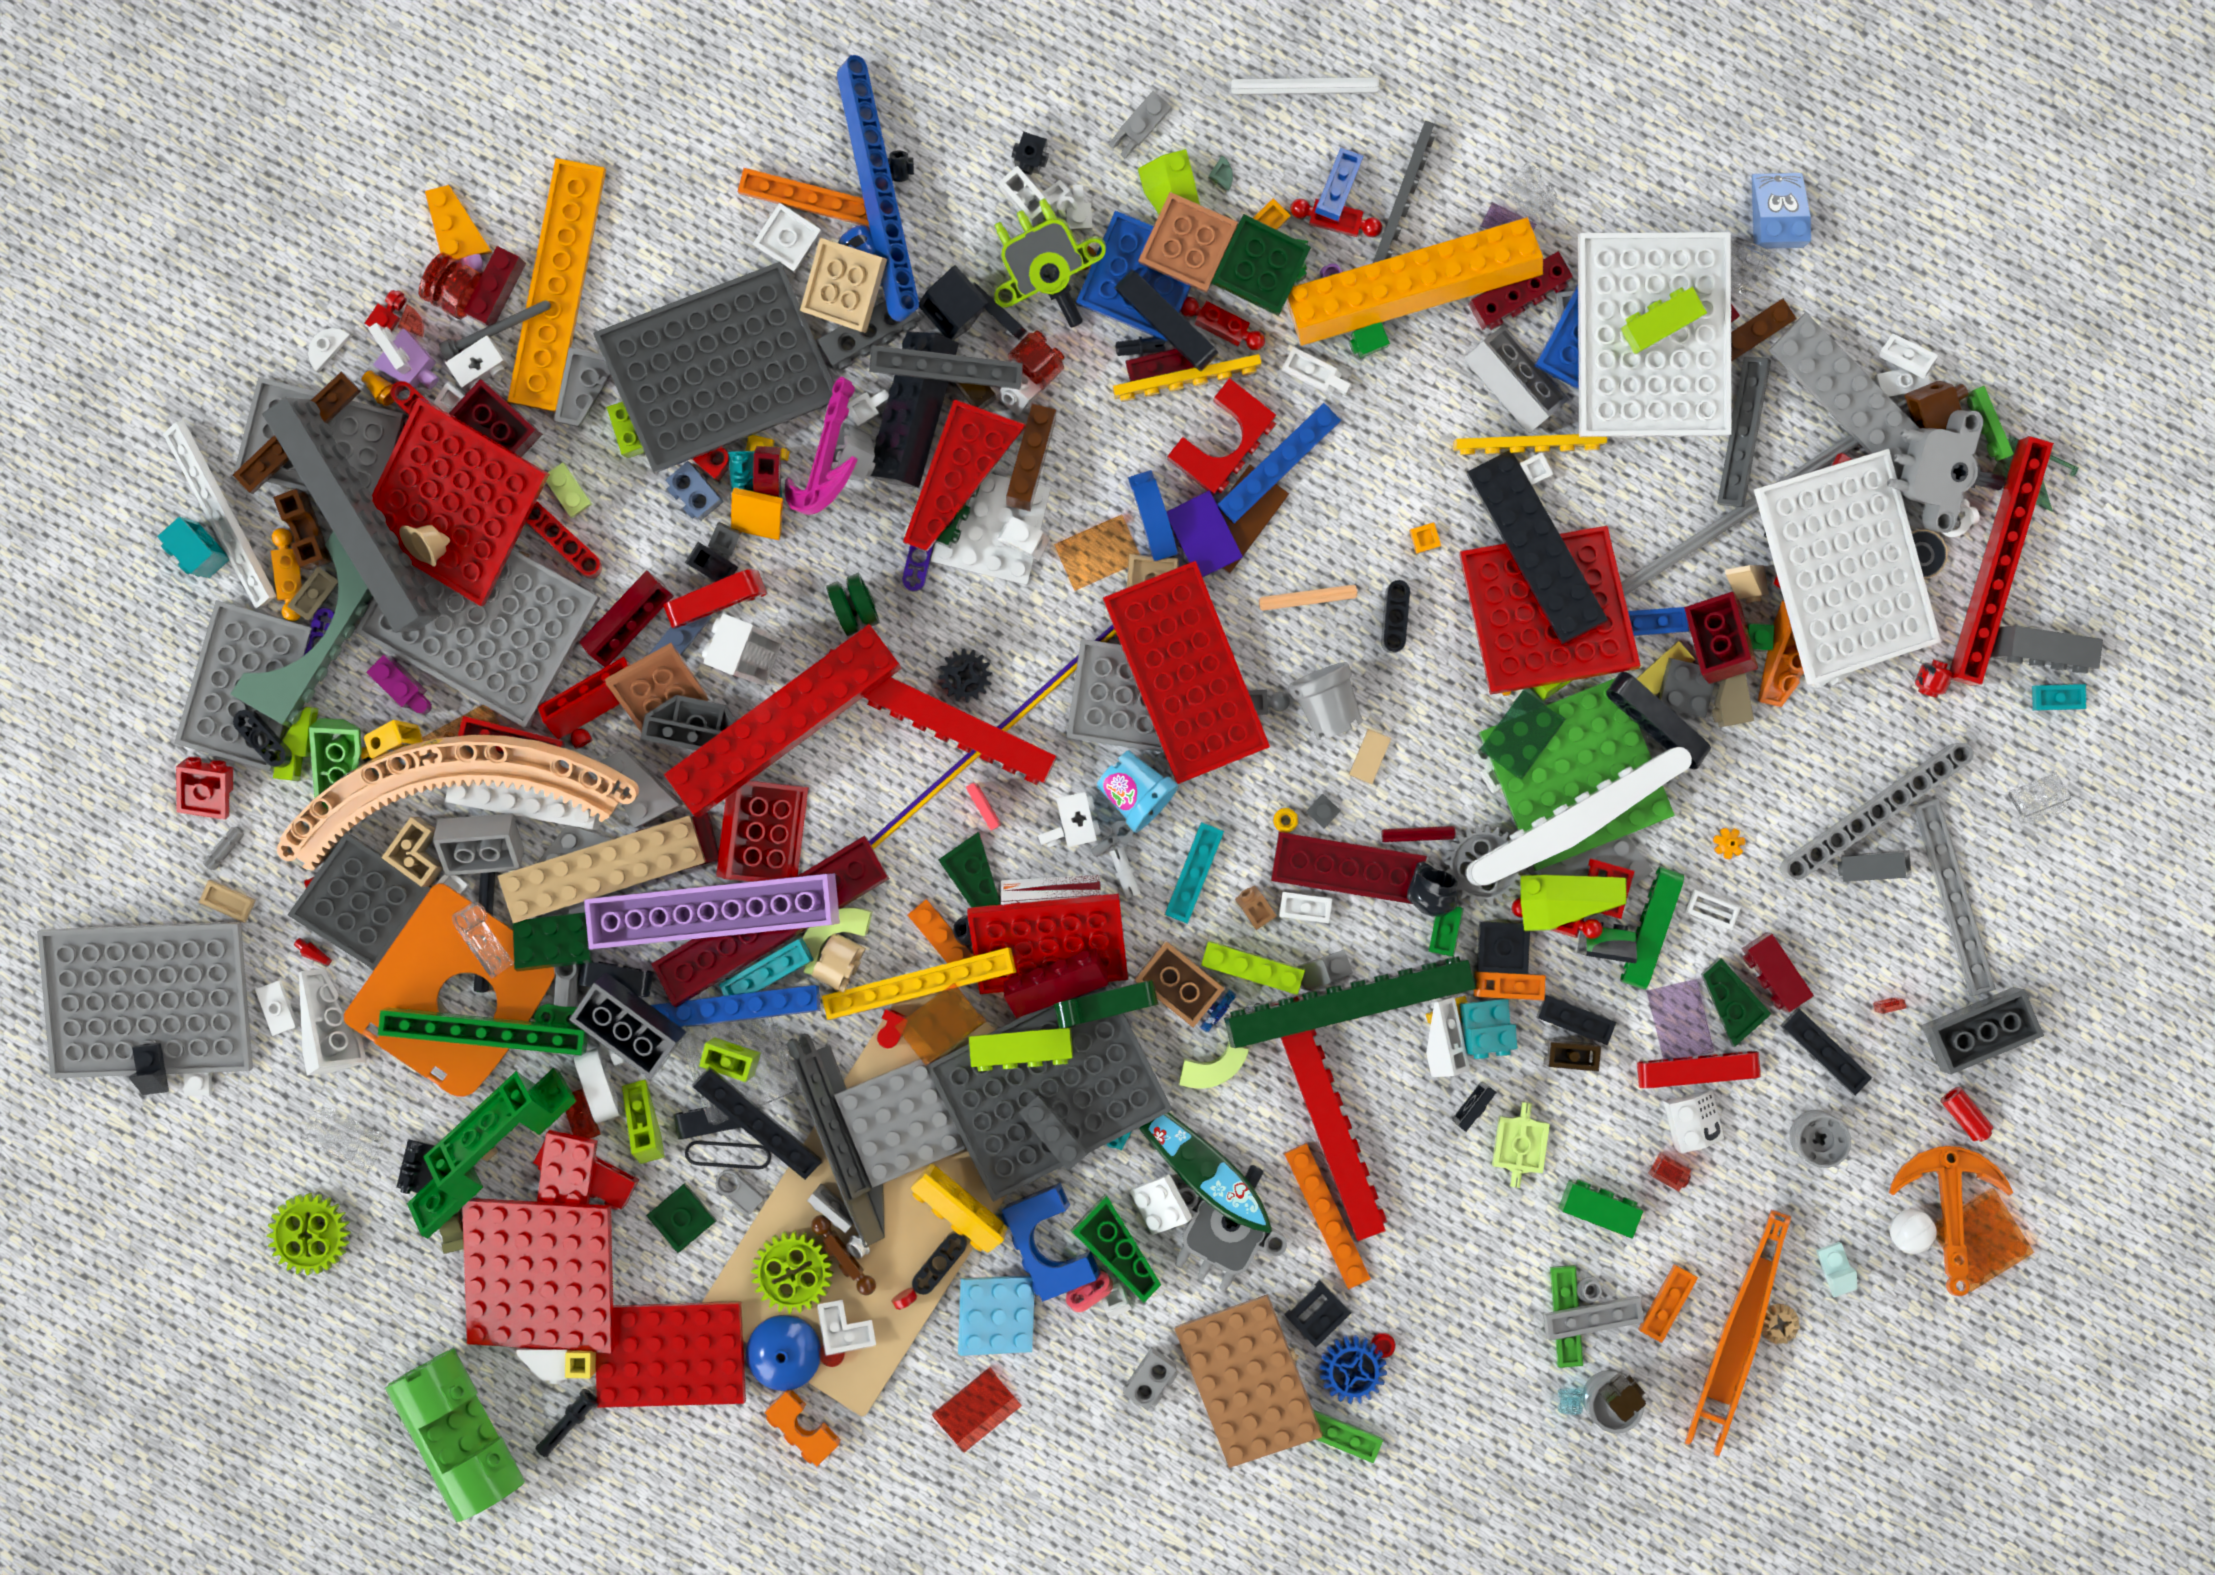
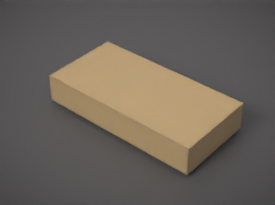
M1367 729L1348 775L1373 784L1391 738Z
M208 880L198 903L246 923L256 899L213 880Z

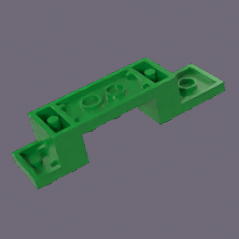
M553 1067L536 1084L515 1071L423 1156L433 1179L407 1203L421 1236L427 1239L430 1238L483 1188L473 1166L519 1123L536 1134L541 1135L576 1102L559 1070Z

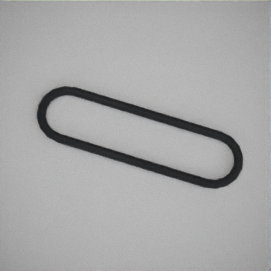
M693 1141L685 1149L687 1161L698 1166L759 1170L767 1167L771 1161L770 1151L764 1146L756 1144ZM696 1144L760 1148L767 1153L768 1158L766 1163L761 1166L693 1161L690 1159L688 1152L691 1146Z

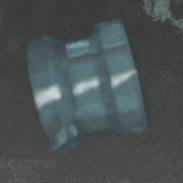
M1578 1389L1558 1390V1397L1560 1398L1558 1412L1570 1415L1583 1413L1581 1405L1583 1391Z

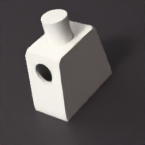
M1010 516L1007 518L996 540L1039 561L1050 538L1041 530Z

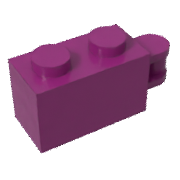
M383 654L366 672L401 707L412 708L416 713L427 714L431 711L432 704L424 696L427 690L392 656Z

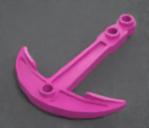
M839 377L834 383L833 395L829 400L823 431L806 489H799L790 478L785 480L786 502L791 509L805 515L816 514L834 501L846 485L858 460L856 457L851 456L839 467L830 471L840 428L849 414V408H847L848 401L855 391V386L852 385V382L844 377Z

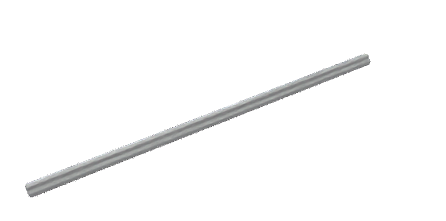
M1906 399L1897 404L1905 414L1910 412ZM1850 434L1777 482L1822 469L1832 463L1837 454H1846L1860 444ZM1756 496L1746 501L1744 507L1735 508L1622 581L1624 596L1759 510Z

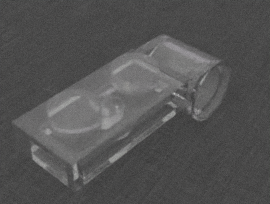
M472 902L454 913L452 921L491 978H494L511 967L514 962L486 925L487 913L484 907L478 902Z

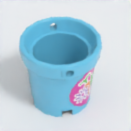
M1128 750L1117 758L1119 762L1114 766L1111 764L1104 772L1096 787L1126 818V824L1130 829L1137 833L1163 810L1175 795L1179 786L1170 777L1164 778Z

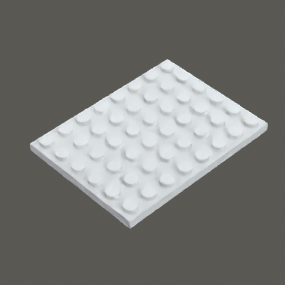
M1731 232L1580 233L1578 235L1579 437L1731 435ZM1693 286L1707 314L1643 351L1634 354L1620 329L1627 324L1625 319L1637 312L1640 315L1649 311L1647 307L1660 299L1662 303L1670 300L1669 294L1681 287L1687 290Z
M1889 449L1754 489L1807 685L1941 642L1901 492L1887 485L1889 479H1897Z

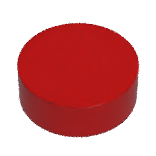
M908 1288L897 1294L891 1301L896 1309L901 1310L911 1305L918 1296L913 1288Z

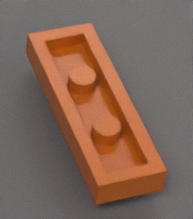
M927 899L907 915L946 963L974 957L967 946H963L956 941L952 928Z
M1673 1264L1643 1319L1644 1322L1640 1324L1638 1330L1662 1343L1698 1277Z

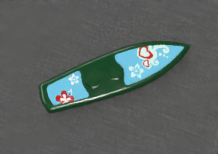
M1169 1112L1139 1128L1141 1133L1171 1168L1209 1206L1240 1225L1266 1233L1272 1232L1268 1214L1253 1186L1223 1154Z

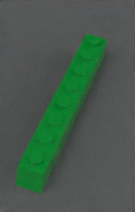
M391 1007L380 1010L378 1025L379 1036L580 1056L587 1052L588 1033L578 1026Z

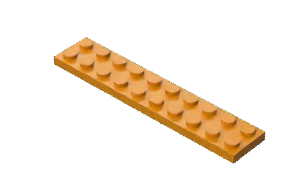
M555 158L526 304L527 309L547 300L550 302L551 308L523 321L507 400L511 404L556 412L568 350L572 346L606 175L604 167Z

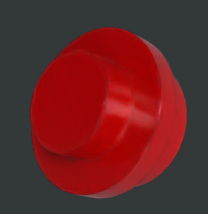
M1378 1333L1372 1338L1371 1343L1374 1342L1377 1346L1374 1353L1377 1354L1378 1350H1381L1383 1353L1381 1358H1388L1394 1353L1396 1344L1391 1335Z

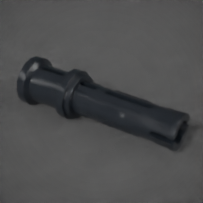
M582 1389L578 1399L566 1407L565 1415L544 1439L535 1447L536 1451L541 1456L548 1457L576 1424H580L585 1420V1415L592 1407L598 1406L597 1397L589 1390Z

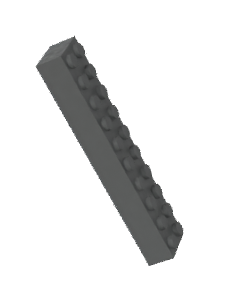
M283 398L263 412V417L394 632L417 631L441 615L437 609V601L428 594L425 589L424 580L420 575L416 574L411 566L412 561L410 557L400 548L398 537L389 530L385 523V516L375 507L372 502L373 497L371 493L361 484L359 473L354 467L350 466L346 459L345 450L336 443L332 436V429L319 415L320 410L318 406L308 399Z

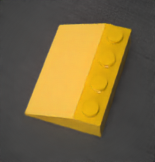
M934 1163L929 1164L910 1189L914 1191L912 1195L919 1202L924 1203L926 1201L933 1207L931 1211L938 1218L943 1220L945 1217L952 1223L951 1228L961 1236L965 1234L971 1239L970 1244L978 1251L984 1250L989 1253L1004 1241L1008 1226Z

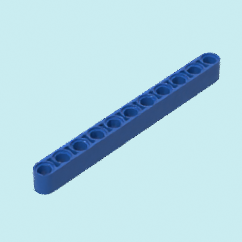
M851 55L837 70V80L876 256L887 259L881 282L888 313L892 319L901 322L918 309L919 300L867 64L862 57Z

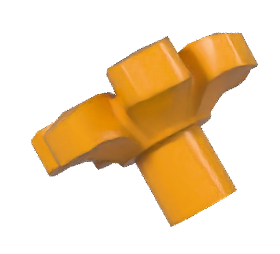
M1728 828L1720 829L1721 836L1715 835L1713 837V842L1718 844L1714 851L1716 854L1723 853L1725 859H1732L1733 854L1740 856L1743 853L1739 846L1745 845V838L1738 837L1740 834L1739 830L1733 828L1729 832Z

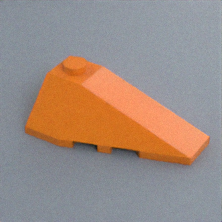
M1784 600L1781 602L1773 623V650L1767 652L1757 700L1761 703L1782 707L1799 685V679L1804 674Z

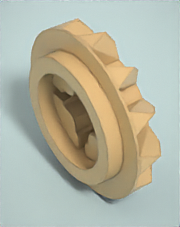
M1771 1305L1767 1307L1761 1333L1772 1343L1788 1344V1341L1796 1338V1334L1800 1329V1318L1787 1305ZM1777 1315L1783 1322H1786L1783 1325V1333L1780 1329L1773 1328L1774 1325L1778 1324Z

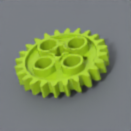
M308 1193L304 1198L299 1194L295 1196V1201L290 1198L285 1201L286 1205L278 1206L277 1208L280 1213L276 1212L271 1216L276 1222L268 1224V1227L274 1231L267 1234L266 1237L273 1238L274 1240L268 1247L276 1248L272 1257L281 1256L278 1262L279 1265L287 1262V1271L296 1267V1274L298 1275L305 1269L306 1276H309L313 1273V1270L316 1274L323 1272V1268L328 1270L332 1268V1263L336 1264L340 1261L338 1255L342 1256L346 1253L342 1246L350 1244L344 1237L351 1234V1231L344 1230V1226L350 1222L342 1221L341 1218L346 1212H337L339 1204L330 1206V1197L322 1201V1194L316 1195L313 1199L312 1193ZM293 1216L300 1220V1227H296L293 1224ZM318 1216H321V1217L324 1218V1220H325V1226H324V1227H321V1226L318 1224V1222H317V1217H318ZM305 1231L312 1234V1237L310 1238L309 1235H305ZM293 1241L299 1243L300 1252L294 1250ZM318 1241L325 1244V1252L319 1250L317 1246Z
M796 1230L792 1232L791 1237H788V1234L784 1231L781 1240L777 1235H774L772 1237L773 1244L766 1240L764 1242L766 1250L759 1248L757 1251L761 1258L753 1259V1263L758 1265V1267L752 1268L751 1273L758 1274V1276L752 1280V1283H759L760 1286L755 1292L763 1291L764 1295L761 1301L768 1298L771 1300L769 1308L773 1307L776 1303L778 1304V1312L787 1307L788 1314H791L793 1308L796 1307L797 1311L801 1313L803 1305L810 1310L813 1307L812 1301L817 1304L820 1303L821 1299L818 1294L826 1296L827 1290L823 1286L830 1287L832 1284L826 1278L831 1277L834 1273L831 1270H827L833 1262L825 1261L829 1254L827 1252L821 1253L820 1250L824 1245L823 1243L817 1246L814 1245L816 1237H812L808 1241L806 1240V1232L798 1238ZM800 1250L804 1255V1259L801 1261L795 1260L792 1257V1251ZM808 1261L812 1262V1265L800 1269L795 1276L790 1274L777 1283L772 1282L773 1279L785 1275L789 1269L795 1270ZM770 1262H778L781 1265V1271H772L769 1266ZM811 1272L815 1276V1282H806L803 1278V1273ZM781 1285H791V1287L793 1288V1293H783L781 1290Z

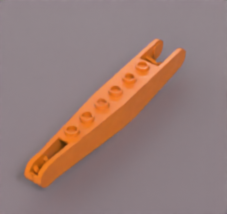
M1770 1210L1763 1233L1723 1324L1684 1443L1690 1445L1693 1441L1700 1416L1722 1424L1721 1432L1717 1437L1713 1450L1716 1456H1720L1760 1340L1783 1242L1791 1220L1789 1215ZM1775 1215L1783 1217L1784 1220L1776 1219ZM1775 1224V1225H1774V1228H1773V1231H1772V1233H1771L1770 1231H1771L1772 1225ZM1768 1238L1777 1241L1772 1261L1760 1257ZM1706 1397L1728 1404L1729 1408L1726 1417L1703 1410Z

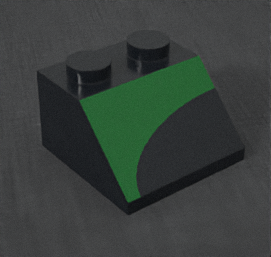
M1613 924V928L1603 927L1602 934L1596 939L1587 938L1583 931H1580L1577 953L1590 957L1636 964L1635 932L1628 931L1629 926Z

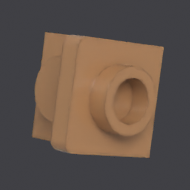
M1255 885L1243 890L1235 898V901L1256 930L1276 917L1265 897Z

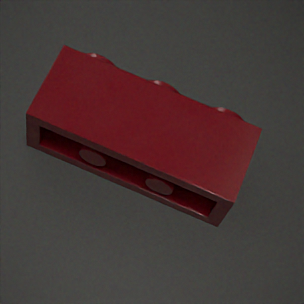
M496 246L463 313L487 327L496 323L526 262L519 256Z
M1765 932L1741 948L1745 954L1742 956L1744 962L1749 968L1752 969L1754 967L1759 974L1756 977L1757 981L1764 989H1769L1773 995L1770 999L1778 1010L1782 1009L1790 1013L1814 997V994L1772 933Z

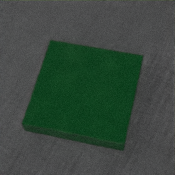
M686 1183L681 1185L646 1215L677 1253L682 1251L717 1221Z

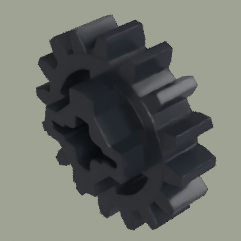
M965 648L962 649L961 655L953 651L954 658L945 657L944 659L948 663L947 666H940L944 674L939 675L938 678L945 680L941 688H949L947 696L950 697L956 694V701L958 702L961 700V697H964L966 703H969L971 696L979 700V692L987 694L984 686L992 685L987 680V677L993 676V673L986 670L990 663L983 664L982 661L985 656L982 654L978 658L975 657V650H972L970 655L967 654ZM966 659L964 665L958 668L953 667L959 660ZM975 662L980 666L982 676L976 674L974 670ZM969 669V674L972 675L971 680L967 679L963 683V678L959 674ZM949 675L955 677L957 681L956 689L952 686ZM972 684L979 685L975 690L966 692L968 686Z

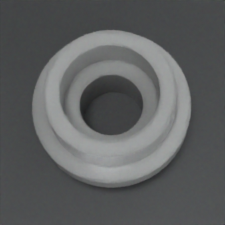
M1586 1277L1579 1282L1577 1294L1582 1301L1592 1303L1600 1298L1602 1288L1598 1280ZM1590 1285L1591 1291L1586 1294V1288Z

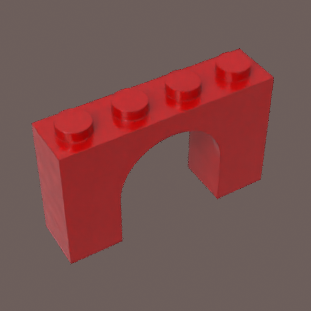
M1231 378L1226 381L1215 395L1213 402L1234 417L1240 425L1242 440L1239 447L1230 455L1212 457L1203 453L1186 438L1182 437L1167 456V460L1206 491L1210 490L1212 496L1217 491L1220 494L1223 493L1230 484L1227 480L1232 472L1237 475L1245 465L1243 458L1247 453L1253 455L1261 444L1258 441L1263 433L1268 436L1276 426L1274 422L1276 414Z

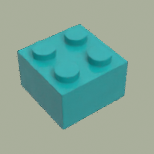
M179 516L157 536L163 543L161 545L162 549L170 556L174 555L179 561L178 566L188 575L193 574L197 577L201 576L210 579L229 561L226 552L197 521Z

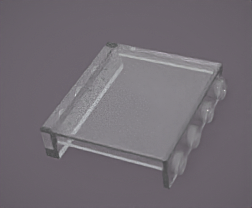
M772 1017L701 1025L691 1028L681 1027L687 1032L680 1043L694 1082L706 1070L699 1067L705 1043L716 1037L761 1052L755 1076L747 1082L720 1074L758 1107L799 1091L796 1085L799 1083L796 1074L788 1063V1060L791 1059L786 1046H782L780 1037H782L781 1029L778 1023L773 1022ZM698 1092L709 1123L717 1125L730 1119Z

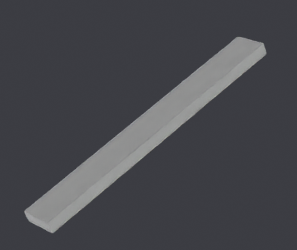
M1936 798L1915 804L1913 808L1969 996H1976L1996 990L1940 800Z

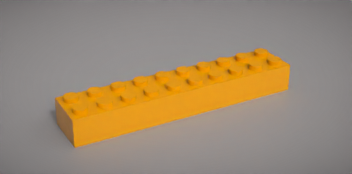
M1526 217L1294 286L1287 298V305L1300 345L1303 346L1364 328L1368 325L1384 322L1543 275V255L1529 219Z

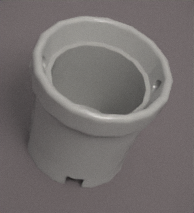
M1347 662L1337 663L1312 672L1292 682L1287 687L1292 698L1298 700L1317 740H1321L1322 733H1324L1327 739L1352 729L1351 723L1355 719L1358 725L1363 722L1350 678L1352 673Z

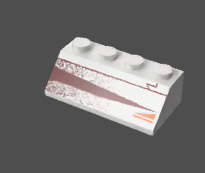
M1100 874L1001 881V905L1101 895Z

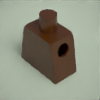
M1936 381L1906 393L1905 399L1912 421L1919 429L1946 430L1950 415L1954 411L1962 410L1960 401L1968 397L1969 393L1963 384L1954 387L1952 384Z

